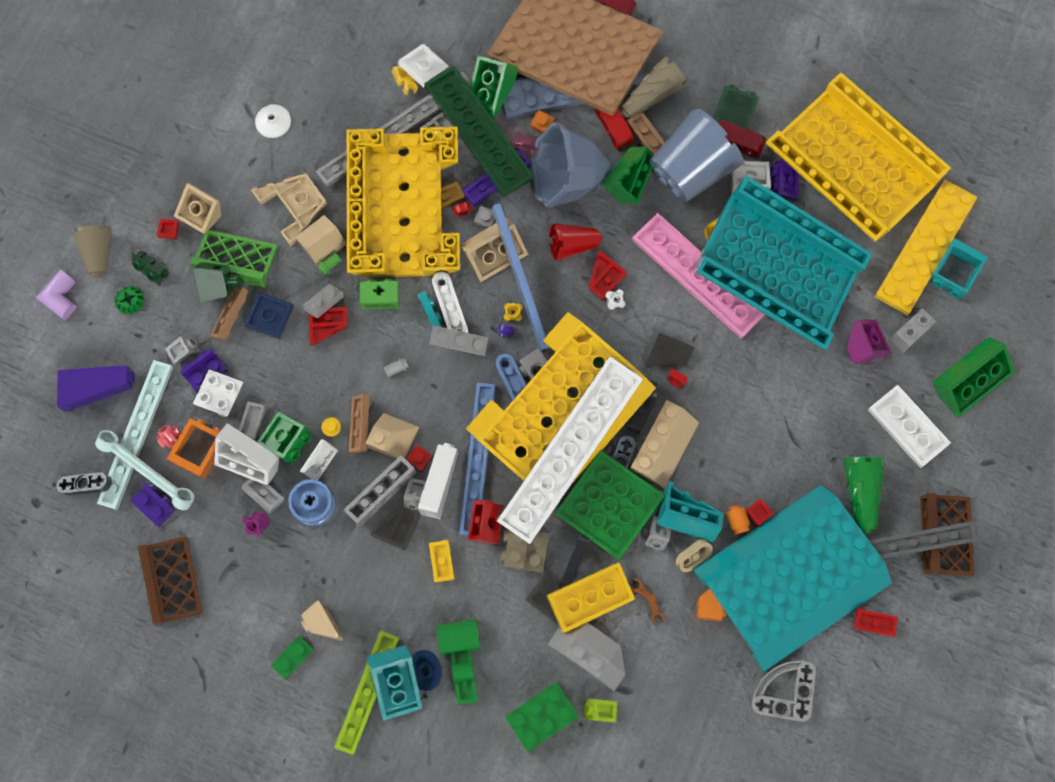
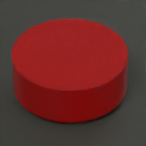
M469 202L453 207L455 216H463L472 211Z

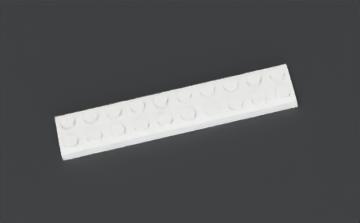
M609 357L497 522L530 544L643 378L612 357Z

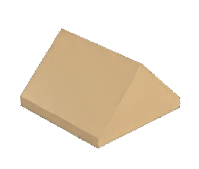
M187 183L174 217L205 234L221 217L220 202L204 191Z
M325 215L295 237L317 267L319 262H323L333 252L337 253L347 245L337 227Z

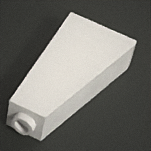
M444 443L437 446L418 506L423 516L441 519L458 456V450L452 444Z

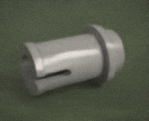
M399 357V360L384 366L388 377L403 370L407 371L406 369L409 366L405 358Z

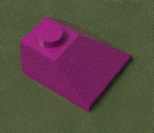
M877 320L855 321L847 345L849 357L854 364H864L892 354Z

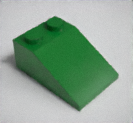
M478 55L470 88L490 116L495 118L514 86L518 66Z

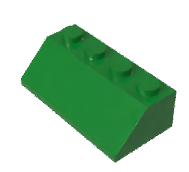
M988 337L932 381L937 396L959 418L1013 375L1015 370L1006 344Z

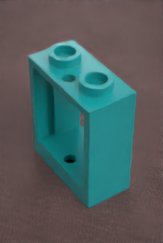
M954 238L929 281L935 287L949 292L951 296L962 299L968 293L988 256ZM950 254L974 267L963 287L939 274Z

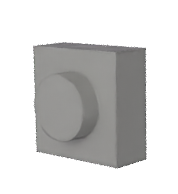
M480 206L474 219V225L487 229L494 225L495 217L491 209Z

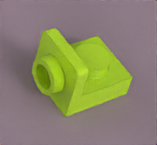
M587 699L584 706L585 720L616 723L617 702Z

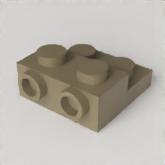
M505 531L504 542L507 543L506 550H502L501 562H504V568L543 573L549 533L538 532L529 544L512 531Z

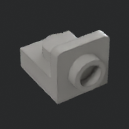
M180 336L165 348L175 365H179L191 354L200 353L196 340L189 336Z
M410 478L404 494V508L419 511L418 506L426 481Z
M653 516L645 545L663 551L670 540L671 529L657 525L658 517Z

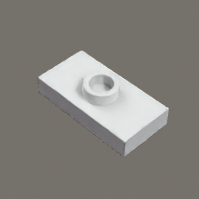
M321 439L300 472L310 479L319 480L338 450Z

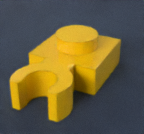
M400 66L393 67L392 74L398 86H404L403 93L408 95L409 89H412L415 94L418 89L415 79Z

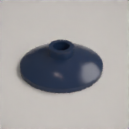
M417 651L411 657L417 686L423 691L433 690L439 685L442 678L441 663L431 651Z

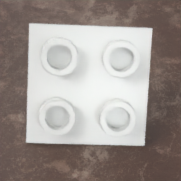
M208 370L193 404L218 413L221 417H228L244 382Z

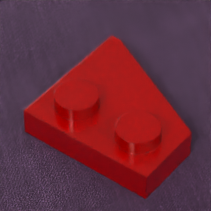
M599 250L589 290L603 301L606 298V293L613 291L627 275V271Z
M347 307L330 308L319 318L309 314L311 346L348 327Z

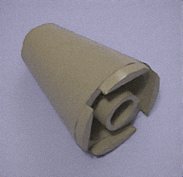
M88 225L78 227V231L75 228L73 229V235L87 274H91V277H103V273L107 272L112 234L110 226H105L106 229H100V225Z

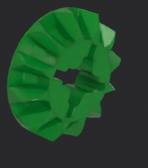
M132 285L128 287L123 286V289L117 291V295L114 298L115 307L123 314L137 313L144 305V294L139 288ZM127 294L132 298L131 305L125 301L127 300Z

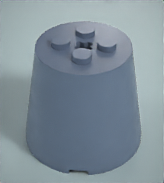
M694 108L650 159V164L659 177L660 183L664 187L667 186L676 198L683 202H688L744 164V160L736 144H730L726 139L727 132L706 112L699 108L697 110Z

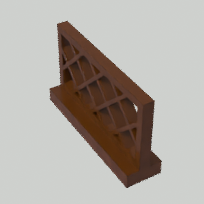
M927 493L920 496L922 530L938 528V521L941 518L948 525H954L959 520L963 523L971 522L970 497L936 495V493ZM937 500H942L948 506L943 512L937 507ZM957 501L964 502V511L962 513L954 507ZM950 509L957 515L953 522L945 516ZM973 542L966 543V550L964 552L956 545L949 546L945 551L941 548L923 551L924 575L975 576ZM952 548L959 554L955 562L947 555ZM943 558L951 565L947 570H941L940 561ZM962 559L967 563L968 571H962L957 564Z
M187 536L151 545L144 544L138 546L153 624L158 626L166 622L202 614ZM184 542L185 550L181 556L171 551L175 544ZM161 547L166 550V553L161 560H158L153 556L152 549ZM169 553L179 558L173 567L163 563ZM181 560L189 566L184 575L175 570ZM161 565L170 569L165 579L157 576V570ZM173 572L182 577L176 587L167 582ZM185 579L193 585L188 594L179 589ZM165 584L174 589L168 599L162 596L160 592ZM177 591L186 596L180 606L171 601ZM190 598L196 602L197 610L189 612L183 606ZM169 603L178 608L174 616L165 617L164 610Z

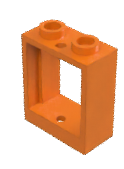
M190 418L169 453L167 460L206 479L215 462L216 439L200 467L179 457L195 428L215 438L221 429L217 427L211 429L207 427L208 423L201 419L195 421Z

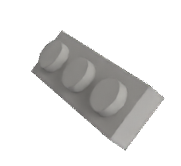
M432 326L429 345L485 356L488 337Z

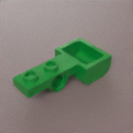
M477 619L437 625L440 655H451L457 705L477 703L471 654L472 651L481 650Z

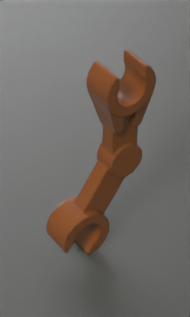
M634 578L633 580L638 583L639 587L634 589L631 585L629 586L632 592L643 596L649 602L652 611V624L656 625L654 620L656 615L661 617L663 623L665 620L664 615L659 612L656 596L647 591L639 579Z

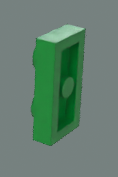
M298 636L271 666L286 680L314 649L301 636Z

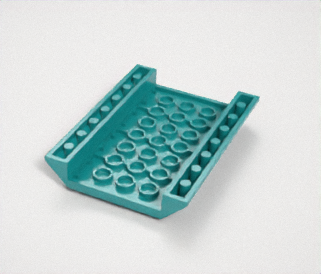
M746 175L729 197L697 260L696 273L826 351L834 336V333L830 330L857 273L865 270L872 253Z
M821 485L693 570L704 587L708 586L752 650L753 654L751 656L762 672L892 584L883 559L840 500Z

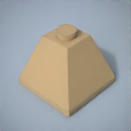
M383 413L374 424L366 445L369 449L391 458L397 459L402 455L406 459L419 427Z
M321 601L315 602L301 615L303 618L301 623L306 632L310 631L315 635L339 641L344 640L328 608Z

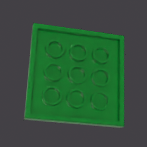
M600 450L555 515L620 560L665 495Z

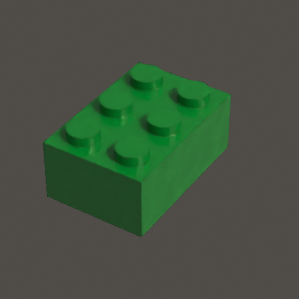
M555 682L505 716L526 751L529 752L579 718V715L558 683Z

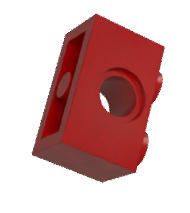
M488 500L473 501L468 540L485 545L499 544L501 524L497 520L503 513L504 505Z

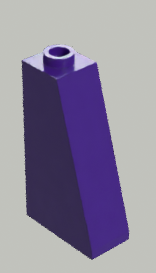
M127 365L58 370L57 408L63 412H68L132 389V382H135L134 371Z

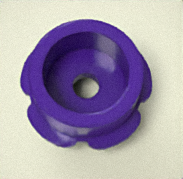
M499 324L498 329H496L499 332V336L510 338V334L514 335V327Z

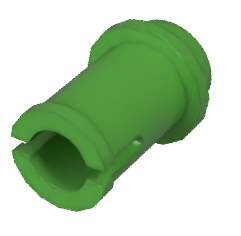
M333 252L326 260L319 262L317 268L323 275L330 274V270L342 260Z

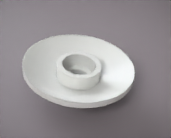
M280 105L265 106L257 113L255 118V126L258 132L267 138H277L284 135L291 125L289 112Z

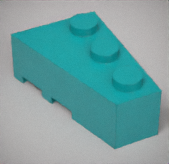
M669 481L662 492L665 497L660 503L657 525L714 542L722 529L723 513L702 500L701 502L690 497L691 493L686 490L685 492L680 491L674 487V483Z

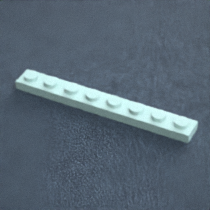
M153 360L120 444L137 458L173 370L172 365ZM117 455L108 474L112 479V485L107 491L101 492L97 502L101 506L114 510L119 508L134 469Z

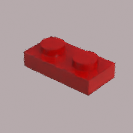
M856 609L853 629L895 637L898 617Z

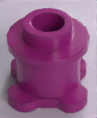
M256 511L251 518L246 516L243 519L246 526L245 531L248 535L256 534L260 536L263 533L262 529L269 525L268 516L262 511Z

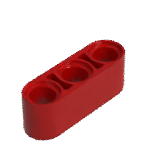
M595 108V112L616 150L634 143L633 134L619 109L611 116Z

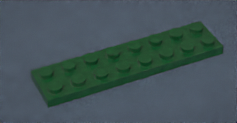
M455 66L424 83L425 89L452 127H458V135L503 198L534 180L532 172Z

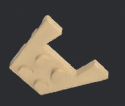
M306 173L284 179L280 183H270L266 187L251 189L260 205L278 195L296 222L280 231L290 247L297 241L295 237L308 228L327 205L326 200Z

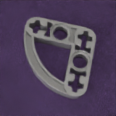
M792 661L771 669L761 678L753 692L751 699L752 711L763 716L798 722L807 721L812 714L816 677L815 666L807 661ZM805 665L808 670H811V674L806 676V680H810V684L807 682L799 683V679H804V673L801 672V669L805 668ZM796 670L792 701L763 696L765 689L774 678L784 672ZM800 686L808 688L809 695L803 698L799 695L798 689ZM760 699L762 700L763 704L770 705V701H773L771 706L772 714L768 713L770 710L769 708H762V710L759 711V707L755 706V704L759 702ZM797 699L800 701L808 700V705L803 704V710L806 711V715H803L802 718L796 713V710L801 708V703H797ZM778 703H783L786 706L785 714L780 715L776 712L775 707Z

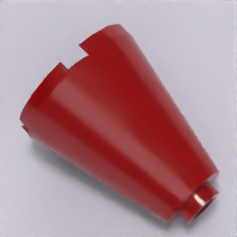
M555 223L551 224L549 229V238L552 237L550 250L553 259L557 261L596 248L602 242V234L597 228Z

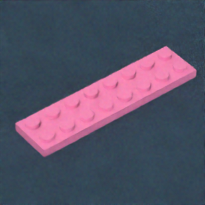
M659 213L632 237V241L740 339L765 316L762 312L697 274V260L701 251Z

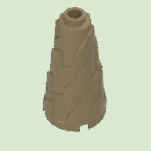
M664 57L630 94V97L620 106V113L625 119H630L640 112H645L655 104L664 101L687 86L686 82L683 83L686 78L674 62L667 63L670 58Z

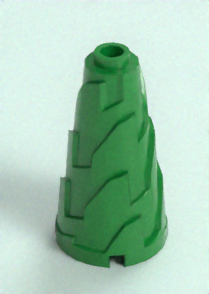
M884 457L843 458L847 486L849 485L850 502L853 506L854 521L863 533H873V529H876L878 524L881 485H883Z

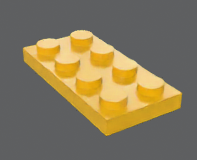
M619 562L547 595L562 633L635 600Z

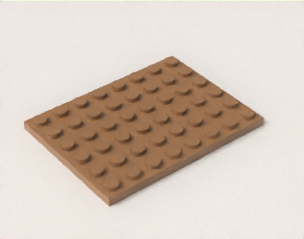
M522 0L486 56L490 59L518 66L517 73L613 116L663 36V30L594 0Z

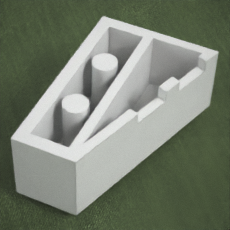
M228 423L216 437L214 465L268 486L278 471L279 457Z

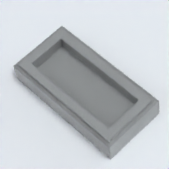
M247 401L238 430L255 442L257 441L267 406Z

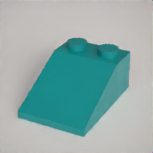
M406 645L367 657L383 721L422 709L412 658Z

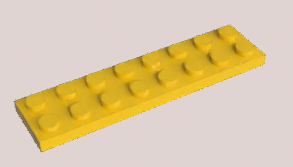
M944 179L874 297L908 316L978 197Z

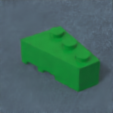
M630 147L601 185L620 204H638L652 171L650 159L655 154L648 147Z

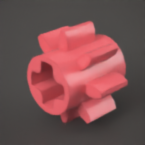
M165 425L157 432L159 436L156 439L162 448L167 446L171 449L181 432L176 426L171 428L170 425Z

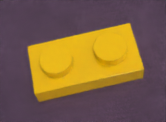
M449 540L429 543L434 582L455 580Z

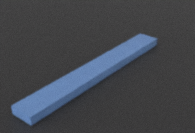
M499 203L493 205L492 211L539 350L544 351L549 348L543 342L546 336L502 206Z
M477 383L472 421L491 399L494 401L496 384ZM472 434L469 445L460 535H469L473 501L484 499L489 450Z

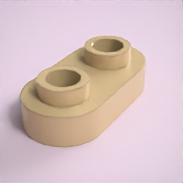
M704 539L696 541L677 556L676 566L683 572L693 570L710 557L713 551L712 545Z

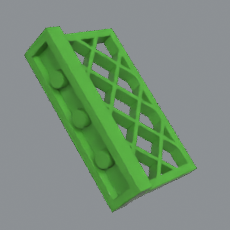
M208 230L203 237L196 257H193L191 260V266L194 268L200 262L228 265L231 275H240L241 283L265 288L267 276L278 246ZM210 236L219 239L218 242L212 245L208 243ZM235 241L237 245L227 249L225 243ZM222 245L225 251L215 255L212 249ZM253 245L254 249L245 253L242 247ZM240 249L243 255L233 259L230 253ZM264 249H271L270 254L264 257L259 252ZM208 251H210L213 255V257L209 259L201 258L202 255ZM257 253L260 259L251 263L248 257ZM226 255L231 259L226 263H220L218 260ZM246 259L248 265L244 267L237 266V262ZM264 263L265 268L263 272L254 269L255 266Z

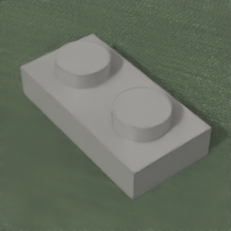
M329 283L303 304V308L309 314L319 318L344 297L343 291Z
M249 479L242 485L241 489L269 514L284 502V498L269 484L267 486Z

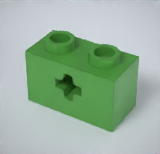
M370 279L360 282V305L362 310L400 308V287L398 281L385 279L384 281L376 282Z

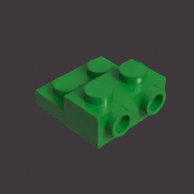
M277 412L257 443L291 465L293 461L299 458L303 445L310 442L312 432L304 425Z

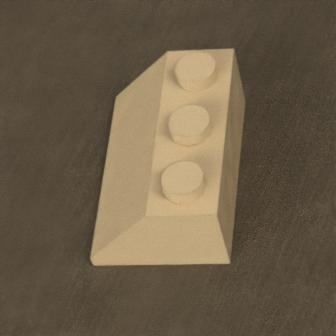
M506 218L519 259H522L528 255L515 224ZM497 223L460 244V249L466 261L480 282L510 266Z

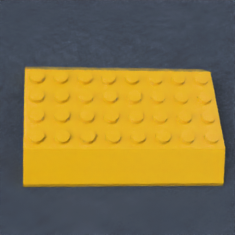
M839 73L828 84L826 91L782 132L778 130L765 143L875 242L884 237L951 169L949 165L843 73Z

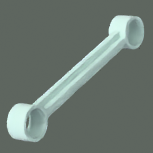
M103 430L99 433L95 442L99 450L113 452L170 495L172 497V504L177 509L187 510L190 508L194 500V494L191 490L177 488L117 443L118 436L114 432Z

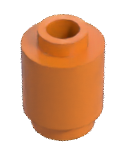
M740 504L729 507L726 516L731 531L733 530L735 535L749 531L750 522L745 507L741 508Z

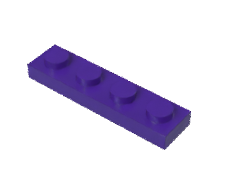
M520 149L516 151L526 166H531V161ZM485 174L462 192L470 204L475 207L497 191V188L487 174Z

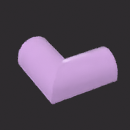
M59 270L36 296V299L66 321L77 306L64 296L76 282L65 272Z

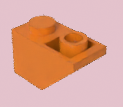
M709 589L697 599L696 619L720 622L722 617H726V613Z

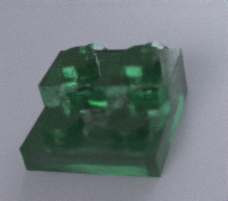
M733 84L725 85L713 119L716 122L723 120L748 129L759 97L756 96L757 93L751 90L743 92L739 90L740 87Z

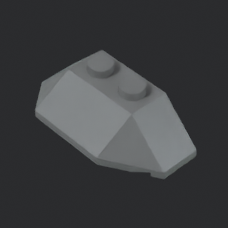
M587 622L565 633H562L561 628H558L547 644L613 691L616 690L625 676L621 646Z

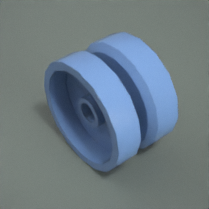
M313 479L303 480L296 484L291 490L288 499L289 509L293 516L304 525L312 527L328 522L336 508L335 497L325 484Z

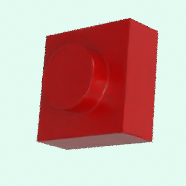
M160 218L157 237L177 240L180 222L178 220Z
M673 368L667 377L670 385L682 389L689 379Z
M416 445L406 460L413 467L423 472L433 458V455Z
M759 499L746 510L747 515L757 527L774 514L762 499Z

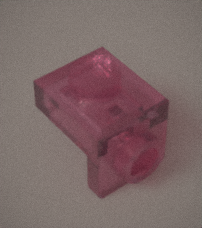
M517 132L515 138L512 137L510 140L511 145L516 151L518 147L534 154L537 150V147H535L537 139L532 135Z

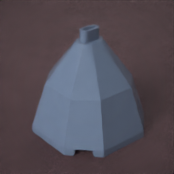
M553 122L536 140L535 147L539 148L537 158H532L531 161L535 197L537 200L544 201V206L554 207L579 200L602 183L615 166H612L611 162L592 141L559 123Z

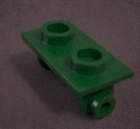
M140 251L137 255L133 252V267L146 275L151 282H155L160 286L161 278L165 279L168 277V270L158 262L152 266L155 260L146 252Z

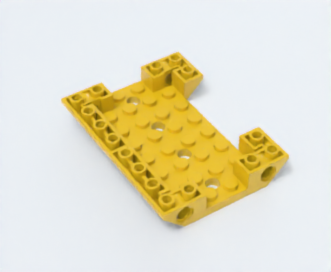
M458 127L421 128V133L385 134L384 129L347 130V273L367 278L434 276L439 272L450 274L460 270V233H442L441 170L458 163ZM401 149H408L409 153L406 156H401L399 151ZM403 183H407L409 185V189L407 191H401L399 189L400 185ZM401 219H409V225L401 226ZM402 254H409L410 260L402 262L400 257Z
M567 312L543 340L555 352L554 355L505 411L491 399L466 428L481 444L523 481L528 477L602 369L594 367L593 361L595 358L600 357L606 363L609 357H612L643 378V380L574 481L656 389L640 371L583 322ZM570 387L578 389L579 394L577 397L570 398L567 395ZM547 416L553 420L552 426L549 428H545L541 424L542 419ZM519 446H524L527 450L526 455L522 458H519L515 453Z

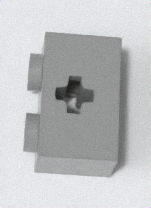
M922 308L890 340L904 353L936 321Z

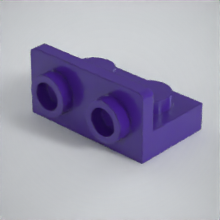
M779 160L769 167L771 191L784 199L792 201L799 199L798 172L783 160Z
M209 349L200 353L193 362L185 364L180 373L198 394L208 370L225 374L228 369L213 350Z
M143 482L141 484L143 488L130 501L157 527H160L176 510L171 506L172 501L168 497L164 496L162 498L158 494L160 490L153 483L147 484Z

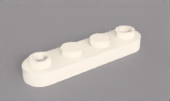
M444 272L436 273L432 278V284L447 329L468 333V328L450 276ZM444 281L445 284L440 286L439 282Z

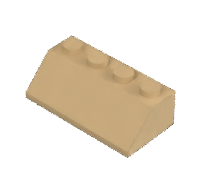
M666 400L630 471L664 490L699 422L685 409Z

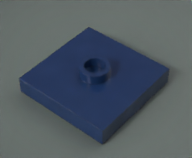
M258 292L244 327L280 340L294 305Z

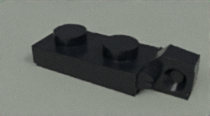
M651 380L650 382L657 387L658 383ZM653 391L623 426L640 433L656 402L658 394H655Z

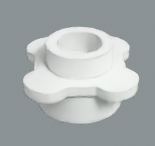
M619 289L616 292L608 291L606 293L607 307L610 310H613L615 307L623 308L625 306L622 290Z

